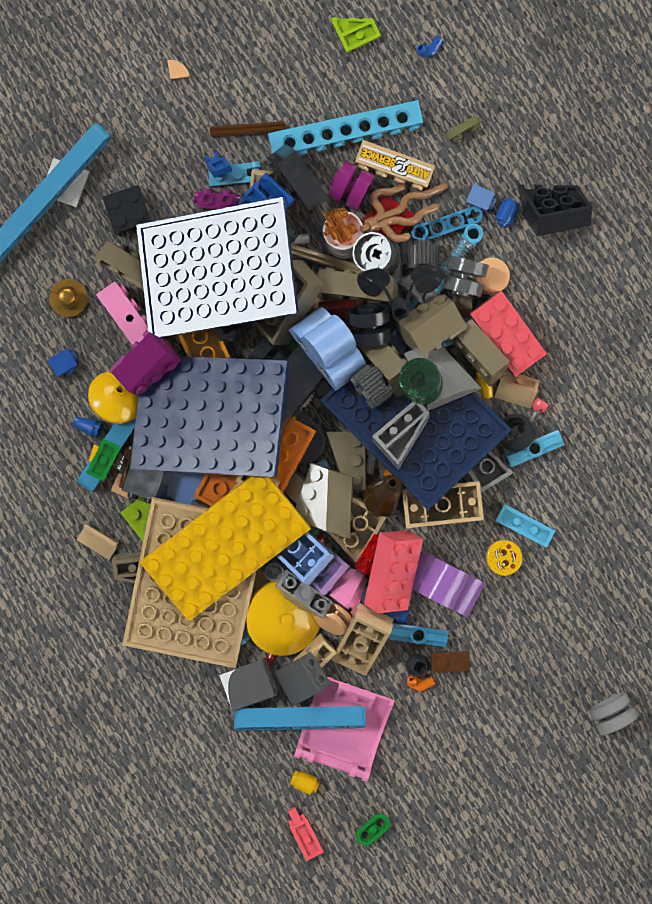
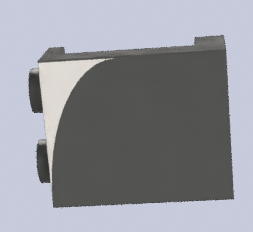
M266 657L233 670L225 671L219 675V684L222 689H225L227 695L225 697L226 703L232 708V711L274 697L279 693Z

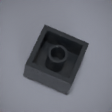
M139 185L102 197L115 235L137 229L139 224L152 222Z

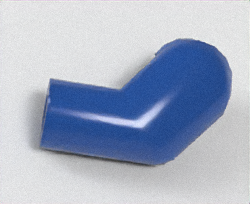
M435 36L430 45H418L416 48L417 54L423 58L434 56L442 45L443 40Z

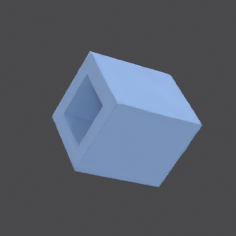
M473 184L465 204L487 212L488 208L492 210L496 199L493 198L495 193Z

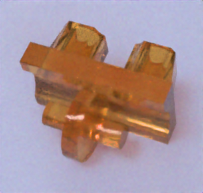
M345 207L335 208L324 213L327 219L325 225L328 229L323 232L325 236L331 234L333 240L338 239L340 244L353 239L352 236L357 232V229L353 223L345 225L343 219L348 217Z

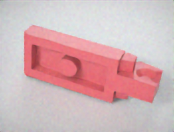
M296 807L289 809L288 812L292 820L288 821L289 827L305 859L308 861L324 853L307 817L304 814L299 815Z

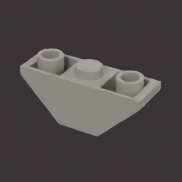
M287 569L276 584V587L285 599L298 608L320 618H324L333 603L310 585L307 586Z

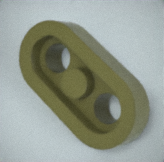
M476 115L444 135L448 141L452 140L454 143L463 138L462 134L469 131V133H472L480 128L478 124L481 121Z

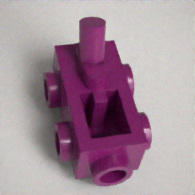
M202 188V192H194V203L197 204V208L222 209L237 206L240 202V195L233 194V190H221V193H214V189Z

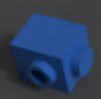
M68 348L47 360L57 377H61L64 374L69 376L77 371L75 367L79 366L76 362L79 360L74 350L70 352Z

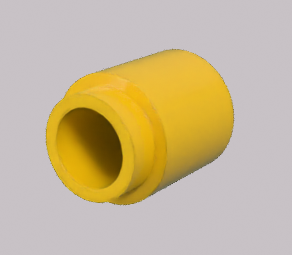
M295 770L290 785L294 786V789L310 795L311 792H316L319 782H316L317 777Z

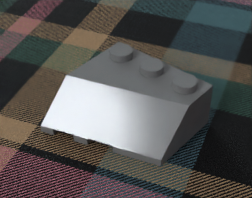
M443 346L437 351L434 349L428 353L429 357L425 360L414 350L404 353V359L410 365L409 371L428 411L481 389Z

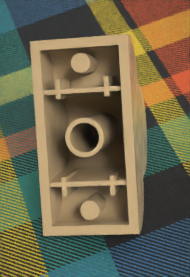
M480 481L457 483L428 511L407 489H402L406 528L484 520Z
M358 603L351 621L336 647L337 653L331 660L366 676L392 631L394 618L384 613L378 614L368 606Z

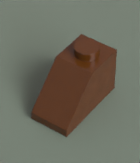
M469 651L431 652L432 672L470 670Z

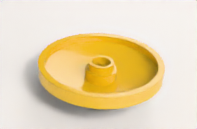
M270 581L261 586L250 599L245 622L247 632L252 641L267 653L278 656L295 654L306 648L314 640L320 626L316 623L313 614L298 608L284 598L276 587L278 581Z

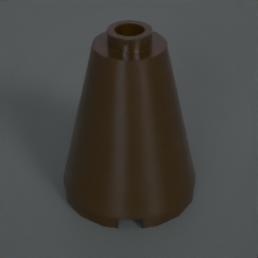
M388 475L371 482L364 491V505L370 513L378 517H389L399 509L402 490L400 479L395 475Z

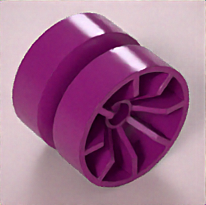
M345 161L341 169L337 170L330 184L331 189L328 197L340 202L345 194H347L346 206L358 211L375 175L363 170L353 180L357 166Z

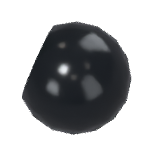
M413 654L406 660L405 667L410 676L422 677L429 671L430 664L425 655Z

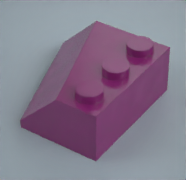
M148 330L142 334L144 338L140 342L136 341L131 346L133 348L132 351L122 355L109 369L127 391L136 396L144 393L148 386L158 382L162 375L176 368L177 364L181 361L169 342Z

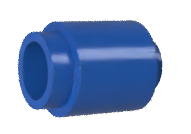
M509 198L502 201L495 216V219L498 220L497 224L505 228L508 225L512 226L520 210L518 208L520 204Z

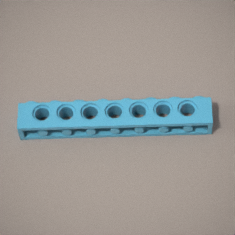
M416 100L268 133L272 154L282 147L286 140L292 139L296 143L292 149L299 156L308 154V150L315 149V152L326 150V146L334 145V148L345 146V142L349 141L356 144L362 142L363 138L371 137L373 140L382 138V134L390 133V135L400 134L401 130L407 128L409 131L418 130L423 125L419 101ZM404 114L408 120L405 123H399L397 116ZM385 118L388 120L389 125L384 128L380 127L378 121ZM361 123H368L370 129L366 132L361 131L359 128ZM349 127L352 132L350 135L344 136L341 134V129ZM330 131L333 137L330 140H325L322 137V133ZM306 135H311L314 141L311 144H306L303 138Z

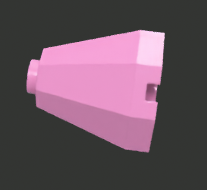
M351 568L326 593L327 598L348 611L352 617L358 603H360L367 582L366 574L357 568L356 570Z

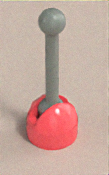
M536 397L532 404L534 413L530 418V422H533L538 413L545 412L549 404ZM524 428L523 432L518 435V438L524 433L525 428Z

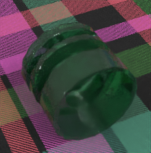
M414 358L401 368L399 384L409 400L419 405L429 404L441 395L443 378L432 361L425 358ZM425 380L426 385L420 386L418 382H423Z

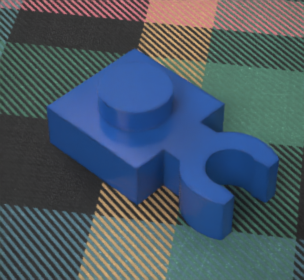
M214 152L215 157L209 158L207 155L205 156L207 168L214 178L222 177L232 172L229 162L225 157L220 158L218 152Z

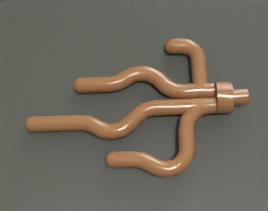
M442 183L423 192L407 193L403 196L397 208L385 212L382 204L378 201V197L392 196L403 192L406 189L405 185L400 184L392 188L375 190L370 195V202L376 209L377 215L366 219L364 225L360 226V231L362 233H369L382 229L388 238L394 242L401 243L409 240L411 237L409 233L397 235L389 226L393 224L402 226L415 225L424 216L437 211L439 205L432 204L417 211L412 218L396 216L406 210L410 200L426 199L447 190L448 185Z

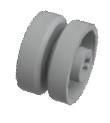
M626 692L616 694L588 710L592 720H600L596 728L601 736L617 731L638 718L633 707L625 708L630 703Z

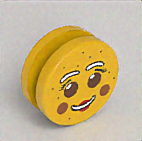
M499 540L488 548L486 562L494 573L507 576L515 573L521 566L522 553L515 543L508 540Z

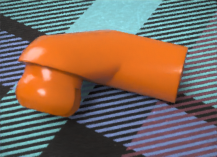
M413 676L407 678V685L419 692L436 685L432 676L424 680Z

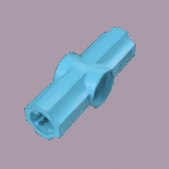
M556 430L533 440L532 443H536L539 446L537 454L530 452V445L522 451H506L505 455L510 467L564 446L559 431Z

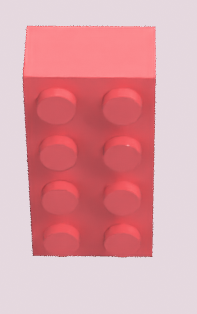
M502 291L496 293L468 314L510 361L508 370L512 376L516 377L547 354Z
M409 530L379 533L364 605L378 614L408 610L423 538Z

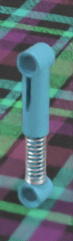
M470 224L465 228L460 241L456 244L452 253L450 252V255H447L448 258H445L446 261H443L441 263L442 266H439L446 275L452 274V271L447 268L449 256L465 258L466 252L469 253L468 250H471L472 247H475L483 237L482 228L477 224ZM476 230L478 238H469L468 231ZM443 281L440 284V286L437 289H435V291L438 294H440L441 291L444 289L442 288ZM414 298L407 305L408 312L413 310L418 304Z

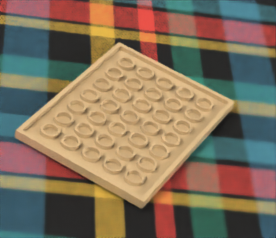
M152 497L122 645L236 668L256 571L192 620L188 621L144 569L140 561L208 508Z

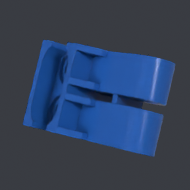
M265 173L257 183H254L237 206L283 197L285 198L287 211L289 206L295 201V198L271 176Z

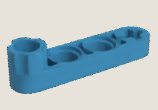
M470 207L423 224H417L411 231V238L413 241L431 240L466 228L470 224H477L482 219V211L477 207ZM472 210L475 213H479L476 221L470 218L466 220L468 224H464L462 213H465V217L469 216ZM452 217H459L461 225L453 227L450 224ZM434 223L442 224L443 231L441 233L433 232L432 225ZM427 225H429V231H430V233H431V235H432V236H430V237H428L429 232H428L427 227H425V226H427ZM417 229L425 231L422 238L415 236Z

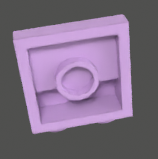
M333 552L334 558L311 583L323 595L332 589L336 581L345 574L349 567L335 552Z

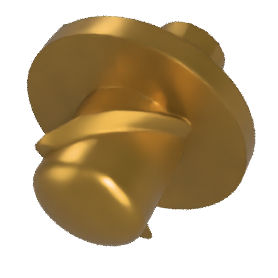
M63 279L52 287L49 301L52 309L57 314L63 317H74L86 308L88 294L80 282L73 279Z

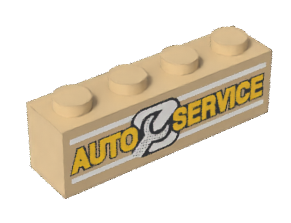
M365 140L362 141L355 160V164L358 165L357 168L360 170L368 171L371 169L376 171L377 176L383 178L387 176L393 177V181L399 184L410 183L412 188L422 191L423 188L427 189L435 165Z

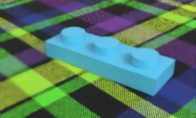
M506 504L503 505L495 520L546 548L555 533V530Z

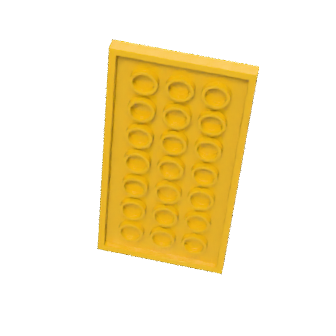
M249 477L144 557L140 564L184 617L190 621L308 532L311 527L271 478Z

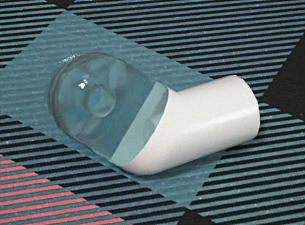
M288 225L291 244L310 243L309 233L298 235L293 230V227Z

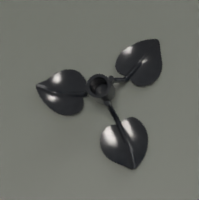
M422 265L415 268L410 275L414 282L410 284L406 300L401 297L392 299L387 288H385L390 283V276L387 271L381 268H372L360 272L357 275V283L359 288L369 296H378L382 290L385 292L391 305L389 307L390 321L387 324L391 326L392 333L397 329L394 318L401 320L408 315L407 305L410 304L409 300L413 287L415 286L416 290L421 293L434 291L440 286L443 279L447 277L443 270L432 265Z

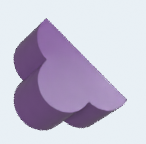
M421 550L412 589L451 610L469 617L486 583Z

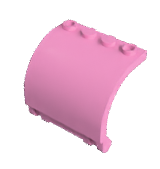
M327 677L330 685L314 695L310 707H366V727L359 729L302 730L294 757L298 759L301 757L307 759V762L310 763L314 761L349 773L350 777L354 778L356 776L362 778V781L367 782L381 735L395 700Z

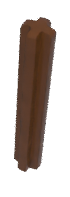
M283 121L211 126L210 136L267 134L286 130Z

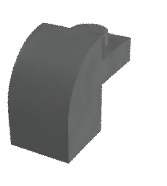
M407 270L397 281L399 288L406 295L408 294L410 284L414 282L410 276L413 270ZM414 286L410 297L414 298L419 304H426L440 295L435 290L430 293H421Z

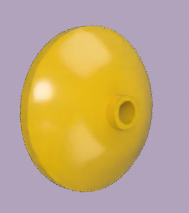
M110 371L98 375L92 381L88 390V401L94 413L101 419L114 424H124L136 419L139 395L136 396L128 392Z

